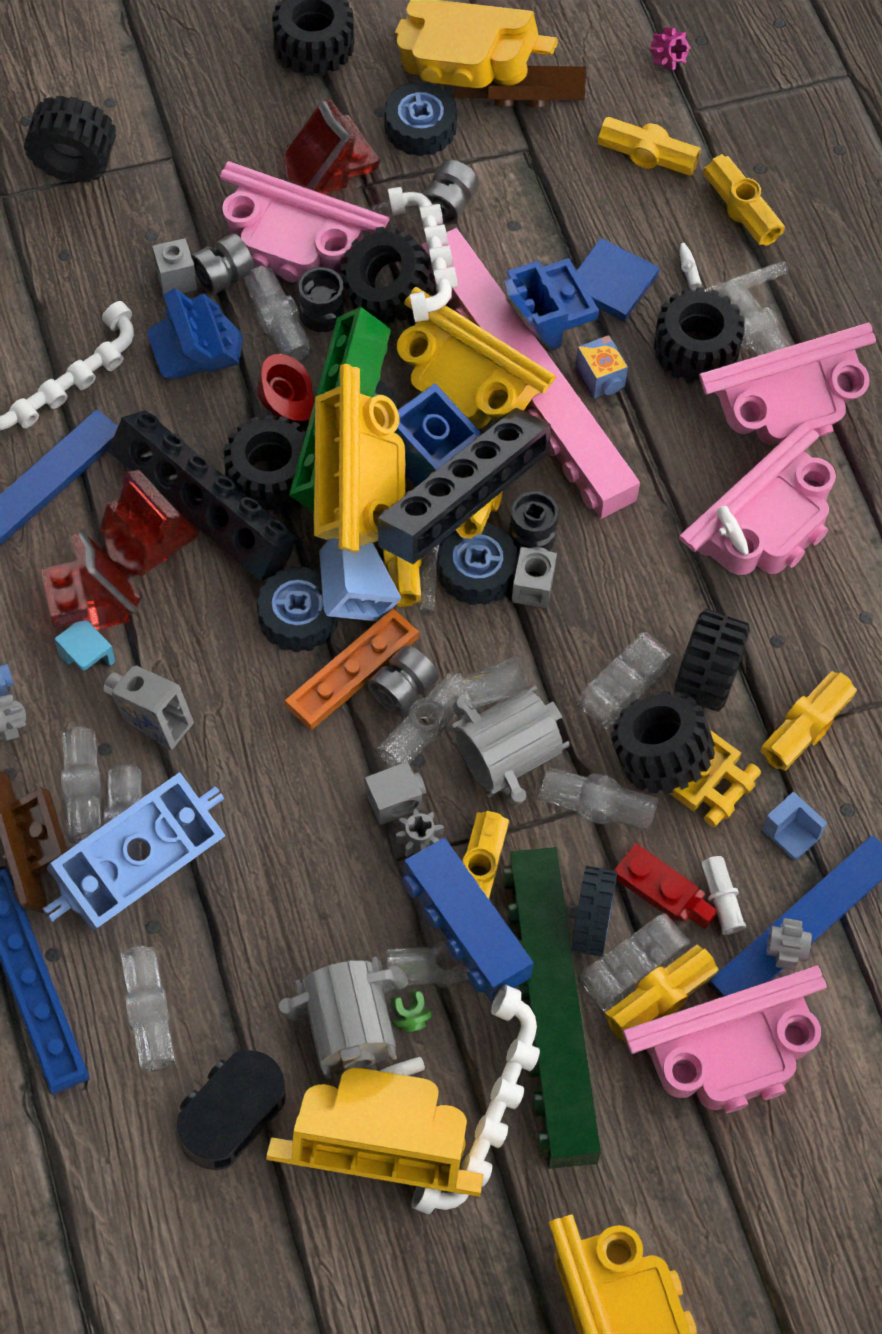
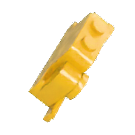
M410 0L407 6L408 16L406 19L400 20L394 32L401 55V64L407 73L419 74L420 78L425 82L470 88L486 87L492 80L502 86L518 84L527 75L526 62L530 53L553 55L558 43L557 37L538 35L533 11L442 0Z
M415 287L411 294L423 292V290ZM424 292L425 298L432 297L426 292ZM408 296L404 304L412 309L411 299ZM446 305L439 310L428 312L429 320L419 321L415 326L407 328L397 341L399 356L406 363L414 367L411 374V382L420 394L436 383L477 429L486 426L491 418L497 422L515 408L524 411L531 399L540 393L545 394L556 379L553 373Z
M349 364L340 365L339 387L315 397L314 536L326 540L332 538L339 539L338 549L358 553L359 545L364 546L378 541L377 518L384 510L389 509L404 497L406 462L404 442L398 434L394 433L399 425V413L395 404L384 395L369 397L360 394V369Z
M350 1068L346 1070L341 1076L338 1089L326 1084L315 1085L309 1088L304 1094L300 1113L296 1120L293 1141L271 1137L266 1160L477 1197H480L484 1176L481 1173L459 1170L466 1146L465 1132L467 1119L462 1111L453 1106H437L439 1091L435 1083L423 1078L364 1068Z
M573 1215L548 1222L556 1246L553 1258L578 1334H697L690 1311L683 1312L678 1297L683 1294V1290L676 1270L669 1271L666 1262L658 1256L642 1257V1241L634 1230L626 1226L616 1225L607 1228L600 1235L581 1240Z

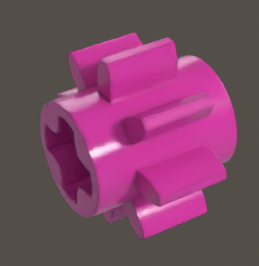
M664 27L663 34H653L654 39L649 51H651L652 56L655 58L654 64L664 65L665 69H675L676 62H687L686 57L691 46H689L685 39V32H677L675 28Z

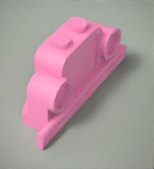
M230 161L226 163L225 169L222 170L220 175L221 180L239 186L235 193L225 199L222 207L229 234H237L245 243L253 258L255 270L271 272L281 276L288 282H299L301 276L306 271L317 267L329 268L341 274V264L347 263L344 255L347 250L352 251L354 248L351 243L355 239L360 242L364 239L363 233L369 230L374 234L377 227L383 226L385 228L389 222V217Z
M868 322L699 374V378L705 395L715 392L719 397L728 425L737 433L747 434L756 430L758 438L764 444L774 445L781 443L801 423H806L821 437L834 432L832 425L844 417L846 412L845 403L857 399L867 391L870 382L867 369L859 363L855 349L876 343V338L872 331V326Z
M801 423L679 536V540L694 552L698 551L703 555L711 556L729 572L736 575L749 574L756 566L768 574H777L786 566L794 567L803 557L804 549L811 543L814 546L817 545L828 532V528L824 526L829 512L826 500L836 479L835 470L829 462L820 458H812L805 452L818 439V433L806 423ZM727 506L737 520L747 542L749 553L747 556H744L736 549L729 537L727 538L725 535L720 536L718 530L723 528V524L716 513L720 507Z
M817 965L623 1030V1034L631 1054L647 1050L651 1055L660 1082L668 1094L677 1098H686L696 1092L704 1107L711 1110L724 1108L726 1113H731L748 1106V1099L761 1095L763 1100H769L786 1092L784 1086L796 1071V1060L812 1051L821 1038L820 1023L809 1011L804 996L825 990L827 986Z

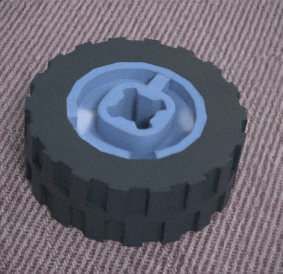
M412 82V84L400 86V89L394 90L391 93V97L387 99L384 109L385 134L388 135L389 142L393 143L396 149L402 150L409 155H433L437 151L444 150L453 141L457 128V108L455 100L451 98V94L448 91H444L442 87L431 85L428 82Z
M486 522L482 533L475 535L473 539L462 538L455 530L441 541V549L439 548L437 573L439 574L441 586L446 588V592L450 596L453 595L460 602H468L469 605L490 604L491 601L500 600L505 593L507 594L511 590L512 583L514 584L518 564L517 547L514 546L513 539L505 533V530L500 527L497 528Z
M290 567L288 570L276 572V575L273 577L270 576L266 580V584L261 586L259 590V598H257L258 621L263 635H266L268 641L273 645L276 644L280 649L293 650V652H300V650L310 651L314 647L326 643V639L328 637L331 638L334 634L335 626L337 627L339 619L338 617L327 616L324 611L320 572H314L306 567H303V569Z
M586 865L575 921L572 952L603 957L616 885V870Z

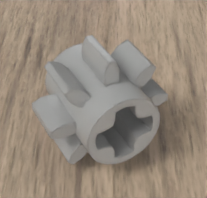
M12 694L0 696V740L8 741L18 738L19 732L17 729L26 726L25 709L21 703L13 700Z
M414 809L413 815L408 820L400 817L399 827L403 831L396 833V843H405V856L408 857L412 853L416 854L439 841L436 837L443 835L444 826L440 824L434 825V812L426 815ZM417 831H421L423 837H418Z
M784 918L783 924L780 927L771 926L767 943V955L775 957L776 967L795 970V965L798 964V961H808L812 933L803 931V921Z

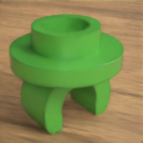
M415 989L410 991L413 1002L407 1009L403 1007L401 997H391V1007L395 1013L399 1014L392 1019L393 1027H402L403 1032H413L426 1027L425 1021L432 1017L430 1009H423L425 1003L423 994Z

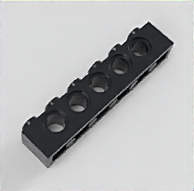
M519 408L513 409L505 417L500 418L496 424L482 435L477 436L461 452L455 454L437 471L432 472L417 487L408 491L402 499L381 513L377 518L378 546L414 565L550 453L551 424Z
M144 410L121 418L108 450L111 455L260 581L276 575V572L284 570L299 539L287 529L284 523L272 517L261 507L259 502L250 498L235 486V483L230 478L223 476L210 465L205 457L198 455L186 445L180 436L173 434L161 424L155 415Z

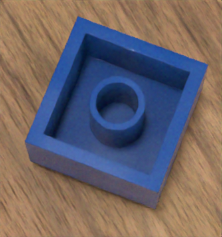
M436 383L398 410L399 425L394 432L402 438L405 445V474L416 486L427 479L432 472L437 471L455 454L471 444L477 436L482 435Z

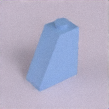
M329 539L319 550L323 605L326 615L330 617L379 621L402 598L374 544L359 545V552L352 553L338 549L339 539Z

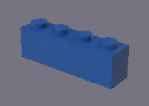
M445 837L404 860V877H402V882L406 891L412 898L418 896L425 907L423 912L432 928H440L447 938L445 944L448 951L456 961L460 959L469 970L467 972L468 978L478 993L484 991L492 1002L504 984L515 988L531 978L534 962Z

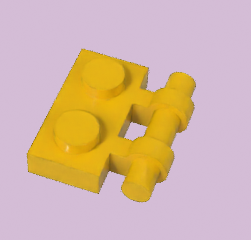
M710 731L715 745L713 747L715 751L714 759L709 760L710 768L707 772H701L702 778L697 782L691 781L688 783L689 787L683 790L680 787L673 789V793L669 794L693 812L702 802H705L711 809L704 816V820L711 827H716L722 819H728L735 811L734 805L742 795H748L755 787L754 781L761 774V770L752 763L744 771L735 766L740 759L741 752ZM725 778L731 783V786L722 795L714 788Z

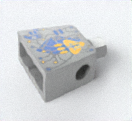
M133 666L125 676L116 672L110 674L104 683V692L113 696L121 717L127 723L171 751L194 724L180 686L139 666Z

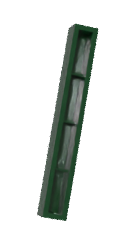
M557 847L510 851L509 865L502 867L504 888L511 889L513 902H507L509 925H516L517 940L534 962L531 978L517 987L521 991V1000L527 1001V1005L535 1015L537 1024L532 1046L539 1048L540 1053L536 1065L529 1071V1076L537 1077L538 1092H533L532 1097L535 1117L542 1116L544 1131L538 1132L540 1156H547L549 1169L598 1164L601 1150Z

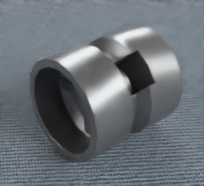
M456 160L443 161L433 176L432 182L429 183L423 192V195L430 199L432 205L440 204L443 224L452 225L458 221L466 208V203L471 200L479 187V180L473 170L464 163Z
M235 233L217 241L215 249L207 246L191 255L196 277L210 295H214L229 287L231 279L238 282L255 272L253 258L247 246Z
M404 645L389 660L390 668L382 667L368 681V688L374 698L386 710L397 716L404 715L417 701V694H424L438 680L437 670L431 661L419 650L409 645Z

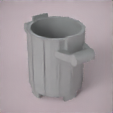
M536 686L526 690L523 689L480 714L473 707L471 698L467 695L459 696L452 707L453 712L458 715L460 720L452 724L448 730L450 733L454 731L459 752L476 781L487 792H490L487 794L488 798L502 791L506 797L507 804L511 807L519 806L526 798V792L520 787L517 778L562 753V750L570 745L569 741L564 744L562 743L556 723L557 720L562 718V715L554 702L544 705L541 699L534 693L537 689Z
M377 957L372 958L373 962L347 961L331 964L311 972L302 980V983L300 980H296L299 995L291 999L284 998L280 1001L279 1009L289 1020L296 1021L300 1017L309 1016L319 1066L325 1078H332L330 1071H346L350 1068H364L377 1071L376 1063L384 1061L388 1057H391L393 1060L397 1059L396 1043L384 994L396 988L403 989L407 986L408 978L398 966H392L388 970H383L382 963Z

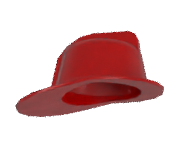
M274 354L267 357L262 363L261 377L257 387L258 398L262 405L277 417L282 416L293 422L310 420L315 401L311 378L305 367L295 358L286 354Z

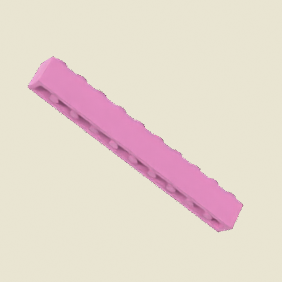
M455 228L446 232L453 266L450 267H455L458 288L452 289L451 298L448 301L452 310L556 376V379L546 393L534 396L524 409L525 412L551 424L549 454L551 456L556 455L562 464L563 472L568 481L571 483L575 482L581 491V497L585 505L589 509H594L600 519L636 502L640 487L638 478L537 338L508 303L501 288L459 230ZM425 242L421 244V247L427 252L428 256L430 257L429 250L427 248V243Z

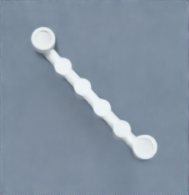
M401 186L388 189L393 216L406 214V206H417L420 210L438 293L430 298H425L424 291L410 294L415 322L429 320L428 312L439 310L445 306L451 298L452 289L458 288L455 267H450L453 266L445 225L443 224L440 204L432 205L430 199L422 193H402Z
M122 301L110 305L103 313L102 321L112 331L120 330L119 337L112 342L102 343L95 350L94 354L84 361L78 360L71 364L66 373L56 380L50 379L44 382L39 387L38 392L28 399L22 398L17 400L7 413L0 416V430L10 428L16 423H19L22 428L32 426L39 418V414L36 411L38 408L46 403L51 409L60 407L68 397L64 391L74 384L80 390L88 388L96 378L93 371L102 365L108 371L116 369L124 359L120 353L131 344L134 337V328L130 322L132 311Z
M506 984L497 992L492 1004L491 1013L506 1021H510L515 1015L520 1021V1032L517 1039L509 1047L506 1056V1066L501 1077L497 1079L492 1088L491 1102L487 1112L480 1119L476 1127L473 1146L470 1153L462 1161L459 1169L484 1174L482 1187L488 1182L492 1172V1164L484 1161L490 1145L496 1148L501 1147L508 1133V1125L500 1122L506 1107L516 1109L523 1097L524 1087L516 1084L522 1068L531 1071L536 1065L540 1053L539 1048L532 1046L537 1029L535 1015L531 1008L521 1001V991ZM417 1186L412 1198V1208L426 1214L432 1213L435 1208L448 1210L461 1205L469 1195L454 1192L441 1193V1190Z

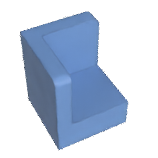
M793 791L767 815L762 831L791 859L798 860L822 837L827 823Z

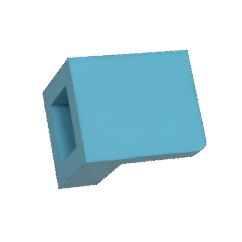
M82 617L54 638L58 654L67 665L75 662L81 670L85 671L100 659L108 666L116 662L112 645L85 617Z

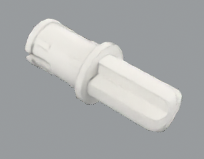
M713 856L704 860L702 868L711 894L708 900L710 903H714L715 909H717L716 913L722 927V934L729 935L744 930L746 924L743 921L736 898L739 891L737 888H733L724 858L722 856Z

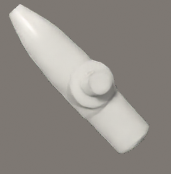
M681 243V269L685 273L689 288L696 290L701 287L697 266L689 248L685 243Z
M727 506L720 507L716 511L723 524V528L718 530L720 536L725 535L727 538L729 537L736 549L744 556H747L749 554L747 542L737 520Z
M417 1057L386 1067L380 1071L410 1076L423 1071L425 1066L422 1058Z

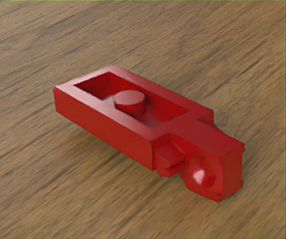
M637 843L634 844L614 869L617 871V881L673 921L679 919L685 923L689 918L706 930L715 918L717 909L704 900L706 894L697 885Z

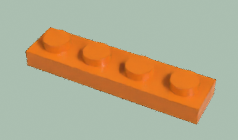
M393 608L285 700V707L312 731L367 684L382 667L389 665V660L404 645L411 646L419 639V631Z

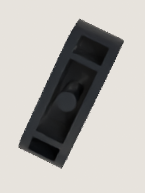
M243 1050L233 1053L227 1061L220 1060L207 1076L209 1081L199 1092L197 1090L191 1091L180 1105L182 1111L178 1114L177 1130L183 1151L196 1165L209 1170L229 1168L285 1106L286 1092L283 1073L279 1065L265 1053L255 1050Z

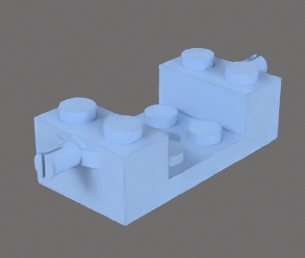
M179 772L51 862L47 870L59 885L62 896L42 908L44 913L48 914L56 907H60L48 916L49 920L53 922L63 913L72 909L83 918L93 932L225 837L223 831L208 812L209 809L224 800L223 795L219 794L211 801H208V799L219 792L218 788L214 786L210 791L198 798ZM139 839L147 844L149 853L145 860L135 861L129 857L127 846L130 841Z

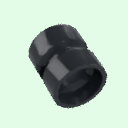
M325 267L310 269L301 276L298 283L300 319L304 326L312 331L329 332L335 328L337 317L344 315L343 280L332 269Z
M528 491L519 495L513 502L509 535L513 539V544L517 547L518 553H520L521 547H541L549 551L554 545L559 515L558 505L546 493Z

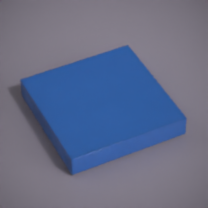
M600 238L578 268L577 273L597 308L625 322L659 275L660 267Z

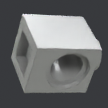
M186 238L152 246L155 270L163 294L174 288L181 293L197 290L194 263Z
M521 547L513 584V603L548 609L557 553L549 552L541 547ZM537 572L542 576L532 577L528 573Z
M408 761L365 777V794L379 826L411 814L414 809L422 810V795L426 794V788L419 772L413 774Z

